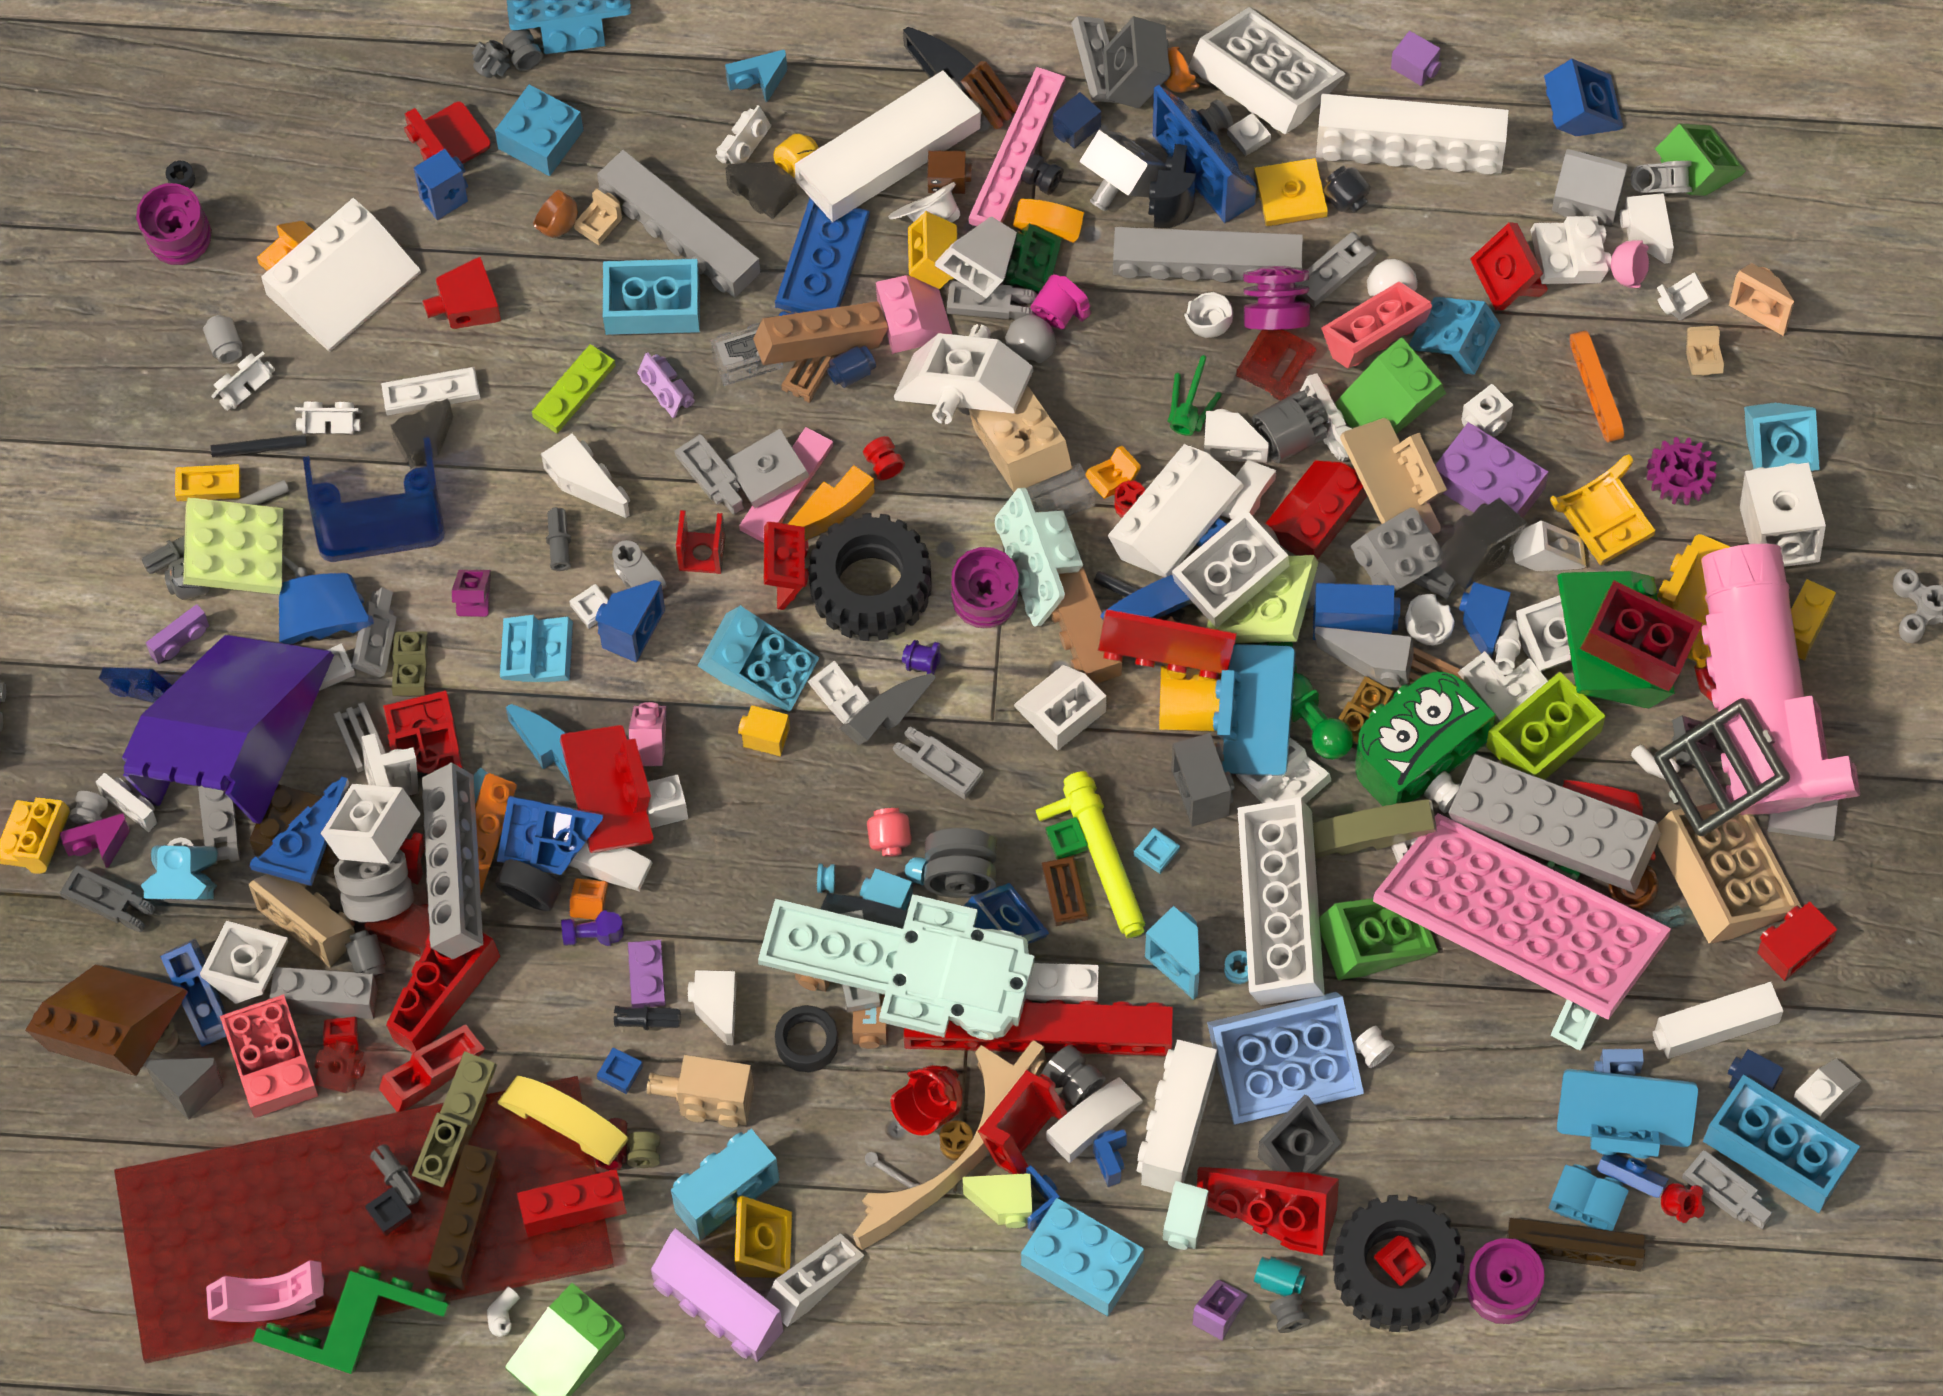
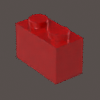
M1810 901L1802 908L1798 905L1792 908L1785 915L1784 923L1777 928L1774 925L1769 927L1759 938L1761 943L1757 953L1784 981L1831 944L1837 932V928Z

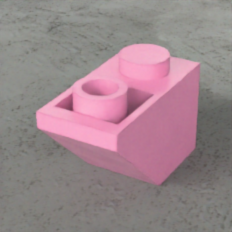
M654 702L641 703L639 706L633 707L629 726V739H636L643 766H663L666 706H658Z

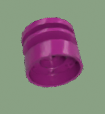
M165 183L152 188L142 197L137 206L136 220L151 252L160 261L170 265H184L195 261L205 253L211 242L212 229L198 197L188 187L180 184Z
M1266 266L1244 272V282L1257 283V286L1243 288L1244 295L1258 297V302L1244 305L1245 328L1275 330L1309 326L1310 304L1295 301V296L1309 292V286L1295 285V282L1309 280V271L1296 269L1291 266Z
M978 547L967 551L957 560L952 570L951 602L956 614L965 623L976 628H992L1003 624L1013 615L1018 605L1019 573L1014 561L1006 553L993 547ZM979 591L985 594L983 596H980Z

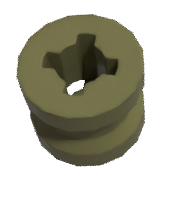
M634 1132L627 1135V1145L630 1147V1153L627 1154V1164L629 1166L652 1168L660 1164V1155L657 1153V1147L660 1145V1136L658 1134Z

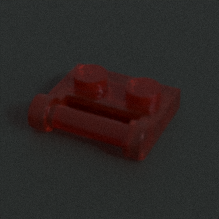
M1262 329L1236 370V376L1269 392L1274 398L1281 401L1289 396L1291 392L1289 388L1305 362L1313 357L1316 348L1311 343L1283 329ZM1289 348L1296 351V355L1280 381L1271 378Z

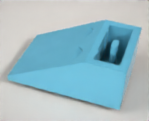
M740 605L726 613L702 656L698 667L726 685L790 712L819 657Z

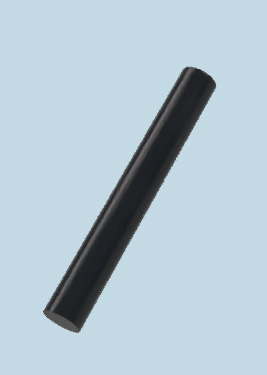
M306 434L216 444L211 445V455L214 458L307 447Z
M1098 571L1094 578V583L1124 597L1139 590L1101 571ZM1180 608L1165 616H1172L1174 620L1181 622L1185 615V610Z

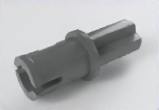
M554 507L547 513L549 535L546 537V543L550 545V568L554 571H565L571 567L569 559L571 536L567 530L566 510Z
M185 535L173 542L170 540L166 541L167 545L143 557L142 563L149 574H154L168 566L173 560L183 558Z
M387 1144L377 1147L384 1156V1159L375 1150L370 1154V1158L385 1176L384 1182L386 1185H391L407 1206L416 1204L421 1198L422 1193L409 1176L408 1167L400 1164Z

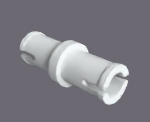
M1512 619L1502 623L1500 637L1495 643L1497 655L1494 669L1502 675H1508L1513 672L1515 658L1519 655L1521 649L1518 621Z

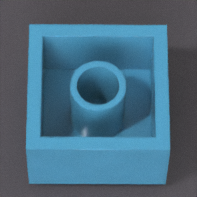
M529 84L497 126L495 134L499 150L551 176L584 130L580 111Z

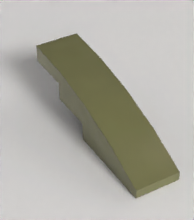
M1426 799L1387 805L1313 823L1315 859L1336 852L1344 856L1369 847L1380 850L1436 832L1437 828L1432 801Z

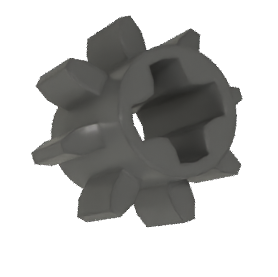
M490 40L486 44L479 42L472 52L474 55L472 60L475 61L473 67L484 77L492 78L496 73L503 76L510 66L508 63L510 59L507 57L509 54L508 50L495 40Z

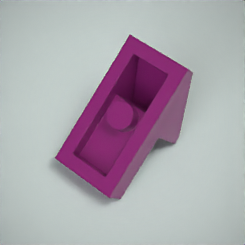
M458 570L452 587V603H456L457 616H488L491 570Z
M122 813L60 832V836L68 857L72 855L83 856L90 853L93 849L99 848L101 858L107 869L130 830Z

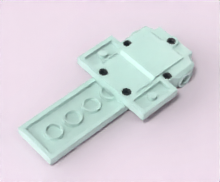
M913 894L903 929L775 899L759 954L758 964L885 994L879 1016V1022L945 1037L950 1020L955 1025L966 1030L971 1036L992 1040L1004 1037L1012 1025H1019L1034 968V955H1029L1028 941L1022 936L1004 930L975 928L974 925L978 914L977 909Z

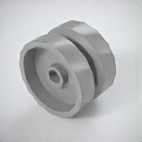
M400 849L390 864L339 860L334 867L337 887L341 891L343 911L351 920L358 922L385 920L402 913L414 901L412 882L407 876L408 866L405 853Z

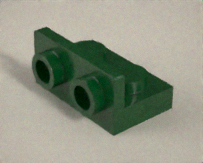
M1029 223L1020 232L1016 231L1017 234L1003 285L1013 286L1017 284L1039 294L1049 277L1053 275L1062 238Z

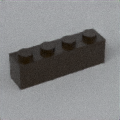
M464 1144L427 1270L433 1284L465 1290L501 1167L497 1151Z

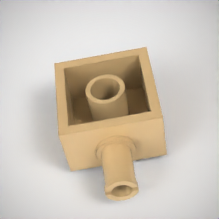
M684 1055L679 1078L654 1073L649 1074L650 1082L648 1081L647 1094L676 1098V1101L679 1103L680 1114L685 1116L686 1119L693 1122H704L705 1119L713 1120L726 1127H737L738 1124L747 1126L754 1091L751 1065Z

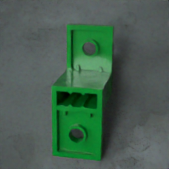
M360 1266L358 1271L351 1270L349 1272L324 1347L320 1346L322 1339L304 1333L300 1334L299 1338L287 1335L289 1328L271 1322L267 1323L266 1327L261 1326L256 1329L253 1341L352 1374L356 1371L381 1296L442 1317L447 1316L451 1302L444 1300L445 1293L430 1288H425L424 1293L412 1289L414 1283L392 1277L391 1282L380 1279V1271Z

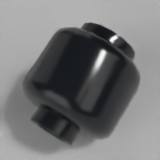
M1343 165L1325 179L1327 185L1324 188V193L1339 212L1351 209L1355 213L1368 203L1365 197L1369 194L1370 185L1355 167L1346 168Z

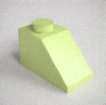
M1030 1174L963 1177V1195L998 1225L1006 1224L1008 1228H1021L1026 1225L1028 1217L1032 1214Z

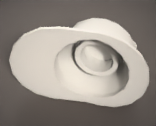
M954 182L950 183L930 196L897 209L888 216L889 219H896L907 215L915 222L925 211H928L949 222H954L960 216V210L951 193L956 184Z

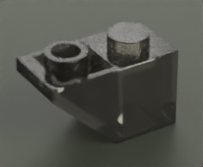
M774 162L729 164L725 168L726 184L730 191L737 196L742 195L749 201L756 212L759 214L765 213L771 219H774L798 195L796 179Z
M448 398L440 402H431L423 410L413 415H404L394 424L390 425L394 441L410 469L439 456L453 420L451 404Z

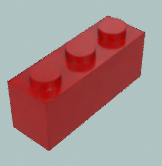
M617 1169L517 1193L527 1237L627 1214Z

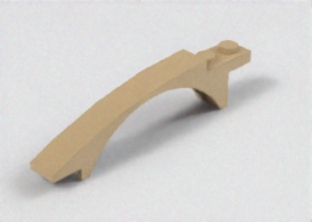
M1033 1040L1014 1066L982 1045L978 1048L975 1055L984 1079L985 1103L982 1118L973 1140L956 1162L937 1177L924 1184L898 1192L868 1193L862 1200L863 1204L868 1206L865 1210L867 1216L853 1234L856 1247L863 1250L890 1235L936 1203L986 1157L989 1151L978 1130L1026 1070L1037 1076L1042 1074L1047 1064L1045 1050L1042 1045Z

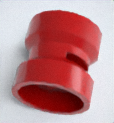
M888 436L879 437L871 441L863 450L864 457L867 462L873 464V472L877 479L881 481L895 477L905 467L903 458L900 454L895 453V445Z

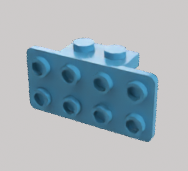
M507 0L510 29L522 30L541 27L545 54L605 46L602 19L625 16L632 12L630 0Z
M1234 645L1229 670H1222L1221 679H1217L1215 688L1216 698L1220 699L1219 712L1215 711L1213 728L1214 731H1217V735L1224 740V761L1222 762L1224 772L1283 776L1286 774L1296 655L1292 647Z
M1567 1069L1564 1071L1562 1078L1557 1130L1561 1134L1590 1137V1148L1600 1154L1614 1155L1616 1152L1629 1153L1631 1156L1640 1159H1646L1650 1156L1658 1157L1660 1144L1688 1147L1691 1144L1698 1086L1696 1083L1688 1081Z

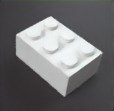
M1245 509L1172 571L1174 582L1217 628L1286 570L1290 563L1286 552Z

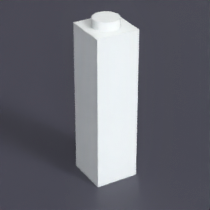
M1768 982L1659 1017L1655 1031H1653V1037L1659 1050L1663 1049L1667 1059L1778 1024L1781 1020L1783 1009L1772 983Z

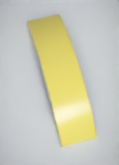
M516 1076L498 1100L499 1105L524 1119L531 1116L580 1144L582 1151L607 1165L612 1163L628 1141V1137L587 1106L548 1085L526 1077Z

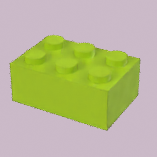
M1558 672L1489 730L1486 747L1505 766L1545 780L1602 732L1605 715L1584 694L1577 693L1576 686L1561 672Z

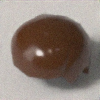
M1648 865L1635 893L1608 883L1611 898L1633 910H1641L1650 906L1656 899L1659 891L1657 875L1652 867Z

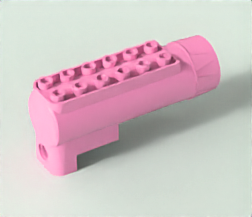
M1748 544L1729 547L1707 554L1702 558V566L1707 592L1705 600L1708 604L1709 615H1706L1707 625L1702 626L1704 643L1708 645L1712 657H1707V668L1709 676H1713L1717 688L1711 689L1714 708H1718L1719 712L1736 700L1745 698L1763 729L1771 732L1776 741L1773 743V746L1790 774L1788 783L1740 813L1741 816L1787 812L1808 807L1815 803L1860 796L1855 764L1851 762L1849 756L1828 759L1820 706L1813 696L1804 697L1790 608V588L1786 582L1781 547L1775 544ZM1739 714L1725 723V728L1757 784L1760 785L1774 776L1741 715ZM1721 753L1724 773H1727L1731 780V785H1726V793L1732 803L1747 792L1725 753Z

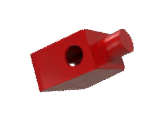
M481 257L475 258L438 276L435 281L439 295L422 300L427 318L445 313L452 329L501 321L499 307Z

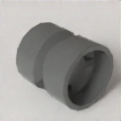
M1070 1044L1052 1057L1043 1069L1042 1074L1049 1077L1055 1083V1088L1063 1087L1062 1094L1064 1098L1075 1108L1098 1091L1106 1078L1095 1066L1085 1065L1086 1057L1073 1044Z

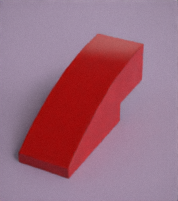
M465 1024L412 1053L410 1061L383 1075L379 1090L399 1114L451 1080L456 1074L464 1051L479 1057L485 1048Z

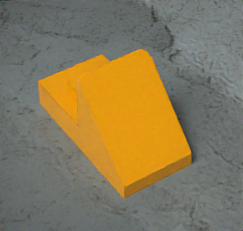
M304 221L279 224L277 226L279 238L257 257L258 264L266 271L270 270L313 233L314 230Z

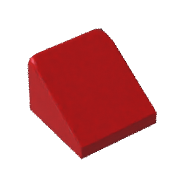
M357 1017L324 1020L323 1042L327 1059L359 1056Z
M1403 1236L1395 1237L1374 1255L1376 1261L1399 1286L1404 1285L1427 1265L1411 1241Z

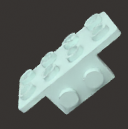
M1025 487L1017 488L996 515L995 528L997 533L1000 534L1005 553L1014 561L1019 573L1018 589H1020L1025 603V611L1030 617L1033 626H1042L1065 596L1058 574L1078 572L1083 567V563L1063 510L1035 512L1027 489Z

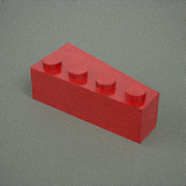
M429 933L421 958L415 962L411 971V979L407 987L403 988L386 1024L395 1043L414 1053L436 1039L501 957L491 937L483 933L482 946L455 959H451L431 948Z

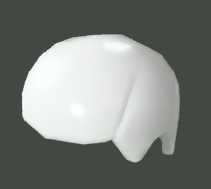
M1384 260L1373 268L1367 279L1368 293L1370 296H1375L1397 282H1401L1413 291H1416V274L1408 264L1401 260Z
M1210 292L1201 294L1193 301H1189L1187 313L1184 316L1187 324L1196 335L1212 338L1218 337L1227 331L1232 323L1234 312L1232 304L1225 296Z
M1433 594L1418 595L1410 601L1405 617L1406 629L1411 637L1420 643L1431 646L1446 641L1451 636L1455 623L1450 612V606L1441 605Z

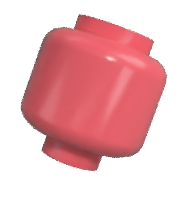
M885 808L874 811V816L867 821L870 848L875 851H882L883 857L901 855L902 848L909 846L912 842L909 817L904 813H900L899 808Z

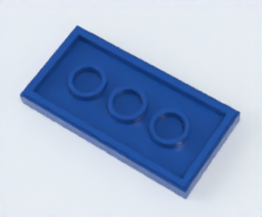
M811 198L809 199L775 300V308L802 313L841 307L870 218V211L855 208L832 222Z

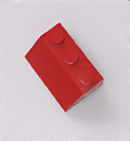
M1315 460L1265 524L1273 529L1280 546L1296 556L1314 555L1318 560L1365 500L1367 493L1357 472L1342 462Z

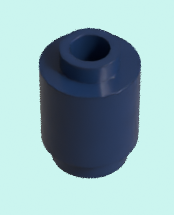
M865 345L861 348L856 346L829 361L830 368L827 371L835 385L840 384L843 388H846L870 375L871 370L876 368V362Z

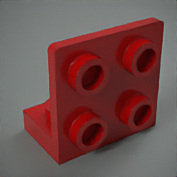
M768 521L764 526V585L777 587V609L784 610L791 601L795 600L799 591L807 585L809 572L805 568V558L808 553L809 543L805 539V527Z

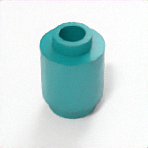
M1262 1256L1254 1277V1283L1260 1284L1261 1289L1281 1296L1294 1293L1301 1294L1307 1275L1301 1274L1302 1266L1273 1256L1270 1259Z

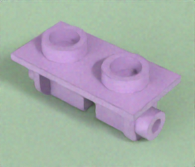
M648 352L645 353L637 374L656 396L660 405L667 410L672 418H675L680 406L683 405L684 408H688L694 403V394L682 379L674 382L670 381L676 378L677 373L665 357H660L658 354L651 357Z

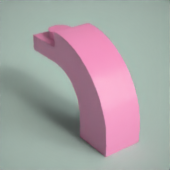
M308 1261L286 1274L271 1278L245 1279L230 1276L222 1277L206 1287L208 1319L228 1322L266 1321L297 1315L315 1308V1299L324 1295V1278L322 1276L321 1262Z

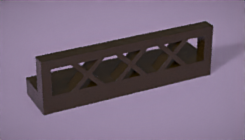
M1509 1217L1507 1239H1516L1528 1244L1541 1259L1641 1272L1646 1250L1644 1249L1645 1235Z

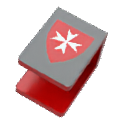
M680 510L676 539L679 571L721 574L726 539L723 513H717L715 534L689 532L686 510ZM700 545L708 546L712 551L711 556L706 560L696 559L693 555L696 547Z

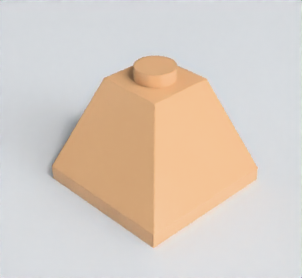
M1750 263L1736 275L1729 306L1784 336L1789 324L1794 300L1781 280L1769 269Z

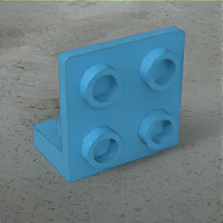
M1434 297L1431 302L1432 309L1426 322L1418 326L1409 346L1415 351L1451 354L1465 374L1475 375L1501 324L1485 301Z

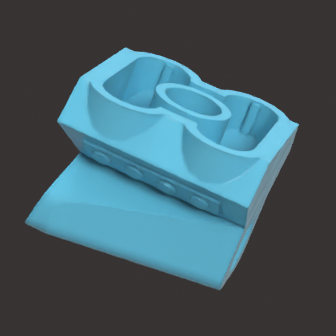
M154 846L151 850V861L157 873L151 875L141 884L144 890V898L214 899V890L217 885L208 876L200 872L217 861V849L213 846Z

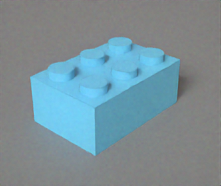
M698 260L603 261V322L605 334L700 332V276Z
M752 1129L745 1134L742 1132L736 1134L728 1141L727 1147L718 1154L712 1153L700 1163V1168L691 1175L686 1173L674 1182L671 1194L675 1212L699 1241L703 1240L737 1214V1197L744 1196L755 1200L780 1181L777 1159Z
M1058 1198L1055 1199L1021 1252V1266L1106 1316L1110 1315L1144 1259V1248Z

